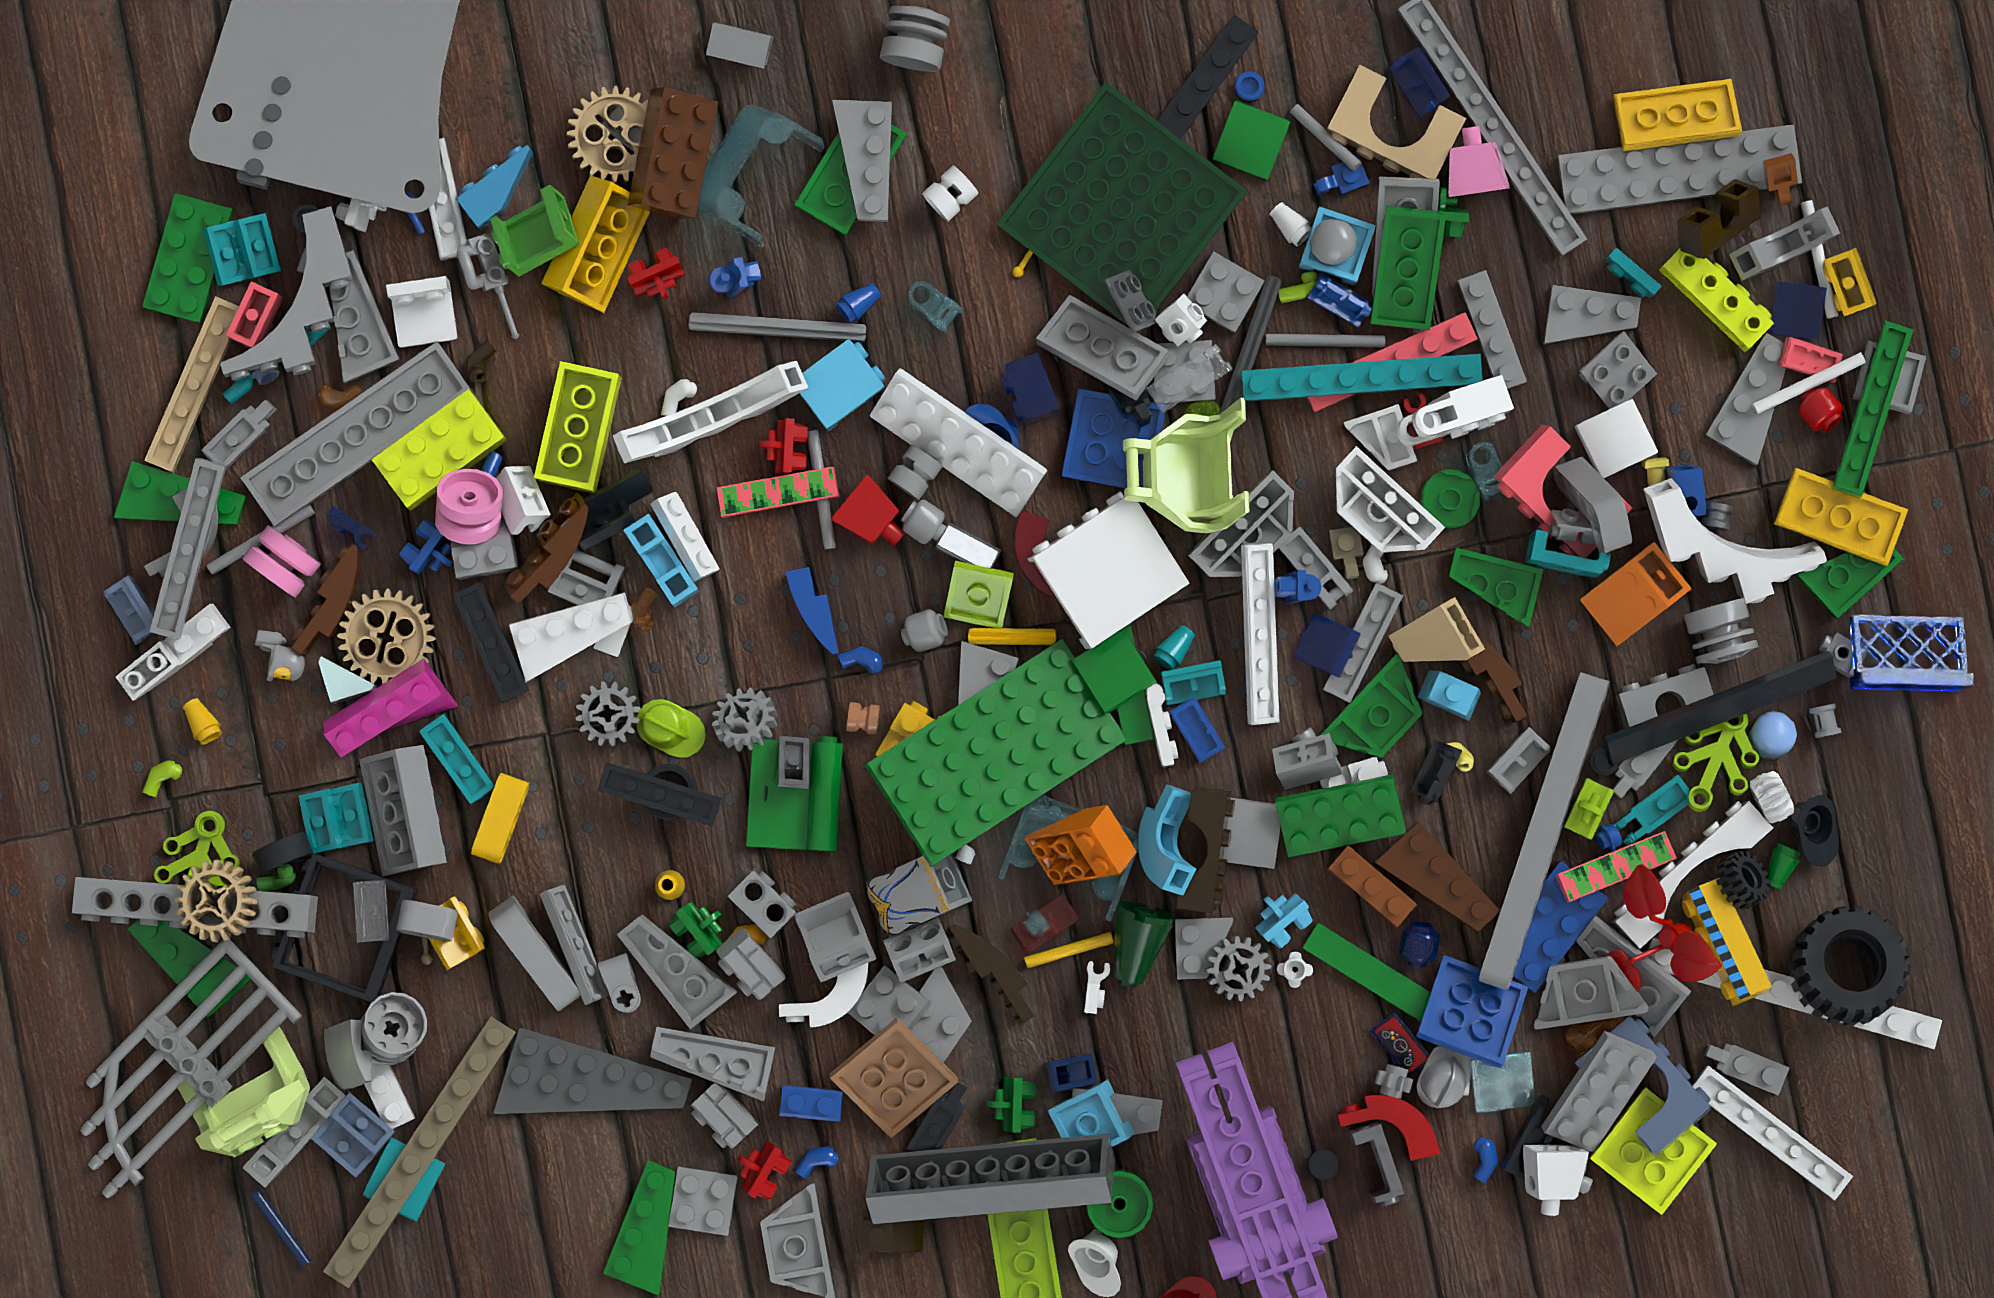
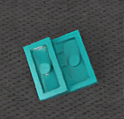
M266 213L202 228L218 286L281 271Z
M362 783L298 796L306 836L313 853H321L374 841Z
M391 1137L365 1188L364 1197L372 1198L406 1144ZM437 1159L433 1160L399 1214L415 1222L418 1221L445 1167V1163Z

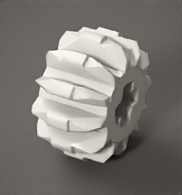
M1776 772L1763 773L1750 781L1749 787L1762 816L1769 823L1780 822L1794 813V806L1790 795Z

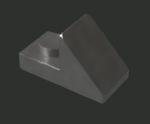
M779 736L778 768L775 779L778 787L808 789L809 738Z

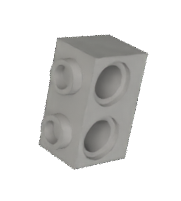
M753 870L728 897L770 938H773L797 913L793 909L796 903L785 892L779 895L772 888L775 882L764 871L758 874ZM751 883H757L762 888V896L755 901L750 900L746 896V888ZM773 904H779L784 910L783 918L777 922L771 921L767 916V910Z
M939 917L883 940L900 983L956 960Z

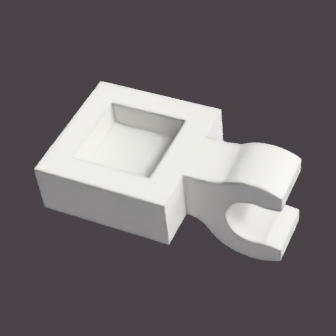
M1089 961L1087 965L1088 982L1084 1012L1096 1014L1097 1008H1103L1105 990H1099L1101 980L1105 979L1110 972V965L1105 963L1103 973L1095 974L1093 972V962Z

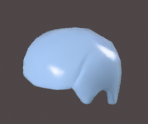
M1770 711L1756 719L1748 737L1753 750L1761 758L1774 760L1785 756L1792 749L1796 742L1797 732L1794 722L1787 715Z

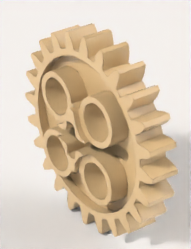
M614 86L612 94H608L605 87H602L600 97L593 91L590 92V103L582 98L580 103L584 109H573V113L578 119L568 120V124L575 127V130H570L566 133V136L575 138V141L568 144V148H577V152L572 156V159H583L580 169L582 170L589 166L591 167L589 176H594L596 172L601 173L600 179L604 180L607 175H611L614 184H616L618 176L622 175L623 180L628 182L629 173L632 172L634 174L640 142H632L628 138V131L632 128L643 130L648 100L642 104L639 102L641 93L638 92L632 98L629 97V88H626L622 95L619 94L617 86ZM619 107L623 111V118L619 121L609 119L607 116L609 108ZM600 115L613 131L621 130V140L634 150V154H629L618 139L609 140V130L598 122L595 117ZM590 127H596L602 132V138L596 142L590 141L586 137V130ZM613 148L620 150L623 154L622 161L619 163L610 162L606 156L608 150Z
M389 588L386 589L384 597H381L378 590L373 591V599L363 594L364 604L361 605L359 602L353 601L352 605L355 608V612L348 610L344 612L349 618V622H339L340 626L346 628V632L337 634V637L345 639L346 643L338 648L339 650H348L349 653L343 658V661L352 659L354 663L350 670L353 671L360 668L362 670L360 673L361 678L370 674L371 683L373 684L377 681L378 677L382 678V683L384 684L389 681V678L395 677L423 658L429 663L424 653L434 652L433 648L427 646V642L436 640V637L428 635L427 632L435 627V625L425 623V620L430 617V613L421 615L419 611L422 609L423 604L411 605L414 599L412 595L406 600H402L403 591L401 590L397 592L395 597H392ZM373 610H379L384 615V623L380 627L373 626L369 621V615ZM394 611L396 612V618L390 631L394 641L386 644L383 661L379 663L377 658L383 645V638L379 637V634L387 631L391 612ZM401 619H408L413 624V631L408 636L402 635L398 631V623ZM364 639H371L375 643L376 650L372 655H365L361 651L360 644ZM394 647L400 648L404 652L405 657L401 664H395L389 658V652Z

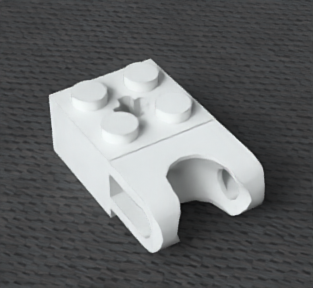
M1499 375L1450 391L1428 403L1427 406L1403 418L1396 426L1399 440L1406 446H1414L1449 434L1454 439L1466 435L1474 429L1482 430L1506 419L1505 413L1511 411L1514 407L1503 376ZM1413 423L1419 436H1410L1407 433V425Z

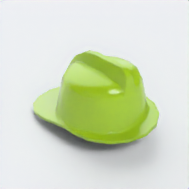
M663 699L652 700L645 704L638 713L637 718L641 722L636 725L640 737L649 745L678 758L690 757L697 753L704 744L706 737L705 727L700 718L670 701Z

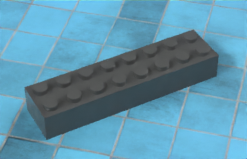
M1109 1134L872 1155L869 1166L866 1202L873 1224L1112 1203L1115 1159Z

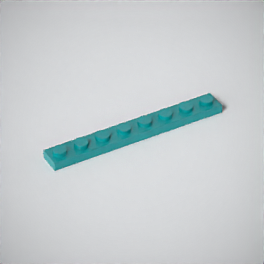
M1481 354L1241 371L1245 402L1468 386L1483 381Z

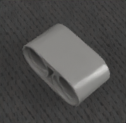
M402 900L396 931L451 942L453 941L458 911L417 901Z

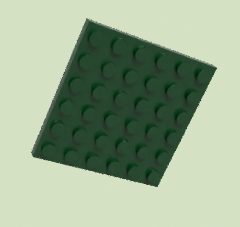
M1105 82L998 221L997 225L1127 325L1104 280L1130 270L1139 279L1143 295L1156 311L1248 191L1118 90Z

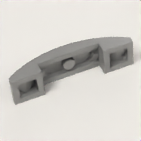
M323 1077L308 1094L299 1122L289 1126L283 1132L272 1136L244 1165L243 1169L266 1188L311 1140V1137L330 1117V1114L346 1095L326 1077Z

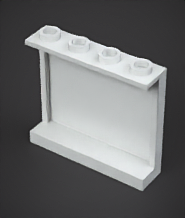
M1121 491L1106 500L1108 506L1098 511L1097 508H1094L1081 517L1084 522L1075 528L1070 524L1057 532L1059 538L1049 544L1045 540L1032 549L1034 555L1028 558L1029 562L1035 563L1082 637L1079 640L1085 649H1092L1189 584L1186 576L1140 504L1125 500Z

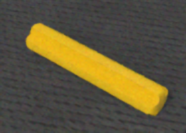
M971 628L968 631V642L974 645H1054L1056 643V630Z

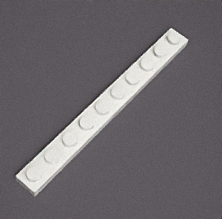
M1651 938L1648 950L1660 945L1659 939ZM1664 949L1648 956L1669 974L1675 975L1670 966L1671 958L1674 954L1669 949ZM1765 970L1772 987L1766 993L1754 997L1755 999L1808 1014L1813 1012V1007L1809 1004L1804 1007L1799 1001L1803 997L1800 991L1794 993L1791 986L1795 981L1793 977ZM1717 972L1704 980L1697 981L1720 988L1722 983ZM1892 1006L1871 1022L1863 1025L1858 1022L1854 1027L1935 1049L1942 1020Z

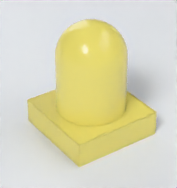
M1661 457L1641 461L1642 467L1647 469L1649 486L1666 480L1665 466H1669V459Z

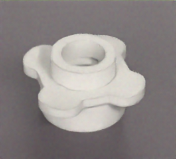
M1299 952L1290 953L1289 959L1277 966L1278 974L1284 975L1288 980L1289 986L1293 988L1299 987L1301 980L1306 976H1311L1313 973L1312 965L1306 964L1301 959L1302 956ZM1293 967L1298 968V971L1296 973L1292 971Z

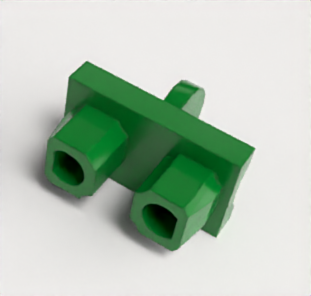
M1440 187L1438 211L1446 212L1445 236L1461 237L1464 223L1469 222V213H1467V209L1446 208V205L1457 206V197L1447 196V189Z
M691 901L675 912L677 916L669 924V927L679 937L689 930L695 940L687 946V950L695 958L705 954L710 955L723 944V941L717 935L722 930L715 921L722 915L718 910L711 915L704 906L698 910Z
M1004 1077L1003 1089H995V1101H986V1107L995 1108V1119L1002 1120V1131L1021 1133V1129L1035 1126L1034 1111H1022V1099H1034L1035 1083L1022 1081L1023 1078Z

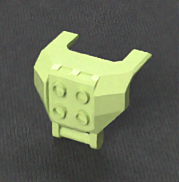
M1244 398L1237 400L1219 415L1185 414L1151 440L1135 438L1123 440L1127 471V488L1124 489V499L1146 503L1188 532L1212 533L1224 530L1250 511L1249 492L1244 491L1235 497L1232 495L1230 453L1233 431L1246 421ZM1138 454H1144L1143 488L1139 487Z
M280 1026L263 1042L273 1061V1068L228 1093L212 1108L204 1102L193 1113L201 1133L195 1139L201 1149L237 1157L263 1143L262 1136H265L266 1139L288 1129L289 1126L299 1122L310 1086L304 1069ZM185 1080L177 1087L186 1104L196 1094L195 1090Z

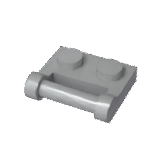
M577 546L570 561L548 590L549 593L576 605L613 596L625 567L619 564L615 566L578 550L579 547ZM575 561L609 576L607 584L570 569L572 562Z

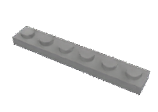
M201 458L195 459L150 628L152 633L177 640L181 639L226 465Z

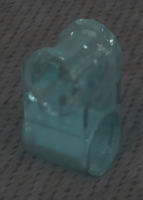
M916 282L908 291L909 305L944 334L948 333V327L955 317L964 312V309L955 301L940 293L927 282ZM915 290H926L930 296L929 300L923 304L915 302L913 299ZM949 309L948 313L944 316V318L940 319L942 315L946 312V310Z
M1485 442L1473 445L1467 451L1466 460L1473 474L1476 486L1479 489L1480 496L1486 502L1490 496L1501 492L1497 488L1499 483L1488 487V484L1497 481L1493 476L1501 469L1502 465L1492 445ZM1478 448L1484 449L1488 453V461L1484 465L1478 464L1474 460V452Z

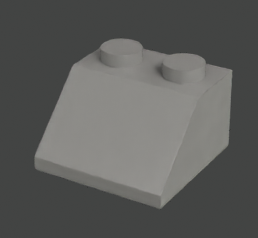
M502 512L500 529L488 541L478 544H460L451 541L456 578L459 580L519 569L514 537L508 529Z

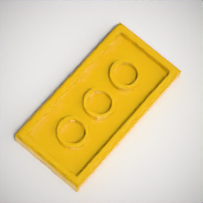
M1732 79L1619 93L1613 96L1623 152L1742 135Z
M1794 468L1774 525L1878 564L1888 566L1908 509L1865 493L1859 499L1832 490L1833 481Z

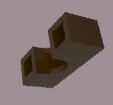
M1734 179L1715 193L1716 208L1714 212L1695 207L1678 219L1680 251L1704 259L1761 218L1758 187Z

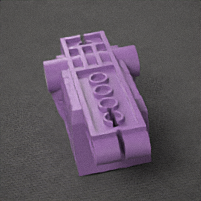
M1233 1041L1207 1051L1215 1073L1213 1078L1210 1077L1201 1053L1176 1062L1180 1078L1200 1129L1198 1132L1185 1136L1221 1234V1236L1208 1240L1222 1280L1224 1281L1236 1276L1239 1283L1243 1284L1255 1279L1261 1298H1292L1284 1275L1289 1274L1297 1298H1328L1313 1257L1327 1253L1324 1243L1338 1239L1332 1218L1323 1198L1307 1204L1298 1175L1289 1156L1288 1148L1283 1140L1281 1129L1278 1126L1274 1108L1268 1105L1258 1109ZM1219 1084L1231 1117L1226 1118L1215 1091L1214 1085Z

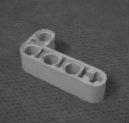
M1583 457L1553 467V475L1558 488L1591 522L1594 540L1602 554L1632 543L1627 510L1622 497Z
M513 895L488 913L493 927L558 1012L581 996L573 977L530 922L527 913Z

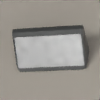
M950 522L935 546V549L959 562L993 568L1002 551Z

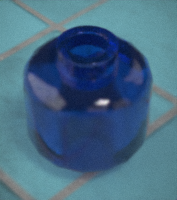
M1422 921L1411 922L1410 926L1403 928L1401 932L1400 956L1408 960V965L1412 967H1426V963L1435 961L1438 956L1440 934L1434 929L1433 924Z

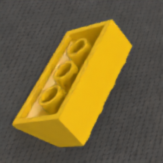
M590 176L571 217L579 245L552 259L541 284L563 296L604 313L650 211L628 206L629 191L611 181Z

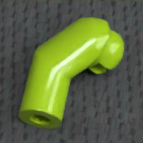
M1315 271L1303 273L1301 275L1303 284L1279 289L1281 303L1306 298L1317 280V273Z
M171 760L154 766L149 772L142 792L156 797L162 781L169 778L177 780L182 774V767Z

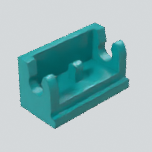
M1221 661L1161 672L1167 706L1183 703L1195 696L1196 700L1226 694Z

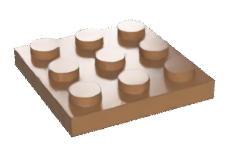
M898 1017L830 1073V1079L890 1138L895 1136L958 1083V1077Z

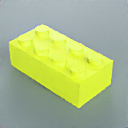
M560 361L534 479L538 482L579 491L596 492L622 379L619 374Z
M467 389L374 457L372 461L404 505L412 511L437 493V485L442 477L452 471L471 468L486 457L489 452H493L508 440L475 395Z

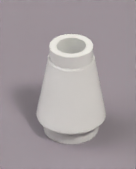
M1283 202L1279 203L1271 211V217L1288 243L1299 246L1309 238L1312 229L1310 222Z

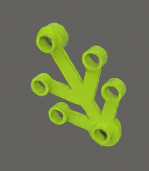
M1747 713L1736 717L1738 720L1737 725H1731L1728 721L1697 732L1699 735L1697 740H1692L1689 736L1684 737L1687 744L1696 746L1702 741L1703 737L1721 732L1718 742L1688 753L1680 752L1676 754L1673 760V766L1677 771L1686 772L1692 764L1710 758L1699 786L1693 787L1688 794L1687 802L1692 810L1702 812L1710 807L1713 799L1710 789L1721 763H1723L1730 779V792L1736 796L1743 795L1746 792L1748 781L1741 775L1729 745L1734 736L1742 752L1740 757L1741 765L1746 769H1753L1757 766L1759 754L1753 750L1745 732L1749 722ZM1752 755L1755 758V762L1747 763L1744 757ZM1685 758L1688 765L1680 766L1677 763V759ZM1740 781L1743 783L1744 788L1737 790L1734 788L1733 783ZM1694 797H1703L1705 803L1702 805L1696 804Z
M215 811L202 812L196 818L194 828L177 837L167 838L163 843V849L169 855H177L181 852L184 845L197 839L199 840L194 852L168 866H159L154 872L155 880L158 883L167 884L173 880L175 875L190 868L188 875L194 877L191 868L196 866L202 870V862L208 861L212 866L213 863L208 855L211 842L219 854L223 865L226 859L231 857L235 860L233 870L239 867V858L230 852L222 837L225 829L223 817ZM209 820L215 823V829L211 832L205 828V824ZM172 840L178 844V848L174 852L168 849V843ZM162 869H166L169 872L168 879L164 881L159 877V872ZM220 876L208 879L217 888L219 886H229L222 882Z

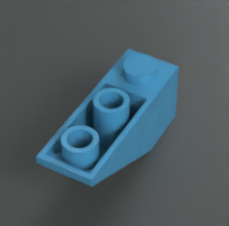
M528 145L524 148H521V146L516 147L506 156L507 161L500 166L494 164L483 173V179L476 184L471 182L459 191L460 196L456 200L480 231L492 224L490 218L495 215L499 218L505 214L532 157L533 152Z

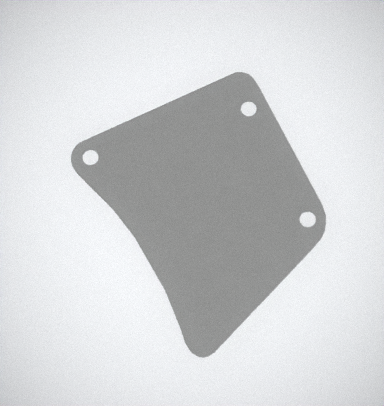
M232 0L189 137L190 150L201 161L245 172L247 161L256 158L262 162L264 167L263 172L260 174L261 176L409 213L422 212L430 208L436 202L441 187L438 124L441 82L460 0ZM279 76L288 78L291 83L290 90L285 94L276 93L272 87L273 81ZM225 103L231 107L232 116L228 121L218 122L213 118L212 112L216 105ZM277 104L281 108L282 115L280 119L271 122L264 117L263 111L267 105ZM260 131H267L272 136L273 142L267 149L258 148L254 142L255 135ZM413 179L421 181L424 185L423 194L416 199L408 197L404 191L406 183Z

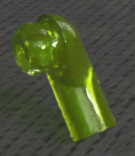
M1204 400L1190 404L1185 414L1219 415L1220 407L1213 400Z

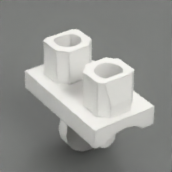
M352 198L350 205L344 203L338 205L335 217L358 231L366 232L369 219L374 220L377 210L385 212L387 207Z

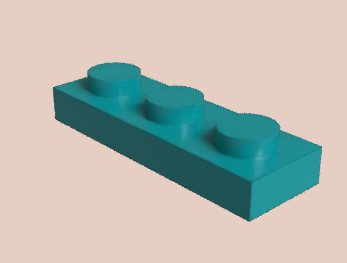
M442 714L419 731L471 805L494 789V783L445 714Z

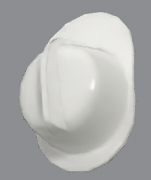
M1094 1229L1083 1239L1074 1240L1069 1244V1255L1083 1284L1091 1292L1099 1296H1114L1121 1286L1120 1276L1115 1266L1118 1255L1116 1245L1110 1239L1103 1236L1102 1232L1098 1229Z

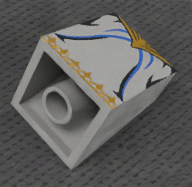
M952 854L931 867L924 856L865 882L868 887V897L875 904L880 915V924L887 931L889 937L973 901Z

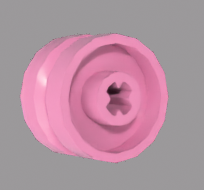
M460 469L442 477L437 485L435 525L440 534L460 544H478L494 537L501 524L503 488L499 481L489 473L477 469Z
M267 525L259 535V540L271 552L267 554L260 548L251 546L242 559L274 584L296 598L305 585L303 580L292 572L293 569H297L306 576H312L321 564L306 553L307 550L286 534L282 535Z

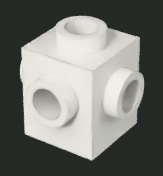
M1182 294L1155 318V321L1162 328L1163 335L1169 341L1174 342L1177 347L1184 341L1190 344L1203 333L1200 328L1207 321L1202 309L1197 304L1192 303L1185 294Z

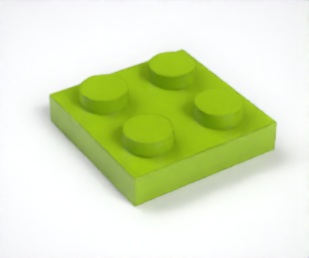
M955 561L943 617L991 628H1002L1014 573Z

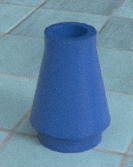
M871 282L867 286L841 296L840 301L835 305L844 320L850 323L853 320L858 321L874 302L881 298V294L878 288Z

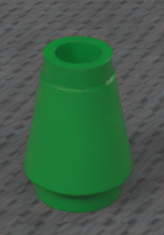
M1780 842L1777 848H1773L1767 871L1768 876L1766 877L1767 880H1770L1771 886L1778 889L1782 888L1801 861L1799 859L1801 854L1799 850Z

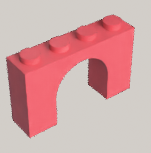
M1542 424L1493 477L1499 482L1497 488L1510 499L1513 496L1520 503L1518 509L1529 519L1534 517L1540 523L1539 530L1549 532L1550 525L1556 524L1543 498V482L1548 471L1571 446L1551 426ZM1623 499L1628 514L1632 507ZM1578 532L1575 542L1557 540L1561 544L1558 548L1563 554L1587 558L1597 545L1581 543V532ZM1548 533V538L1552 539L1554 536H1550Z

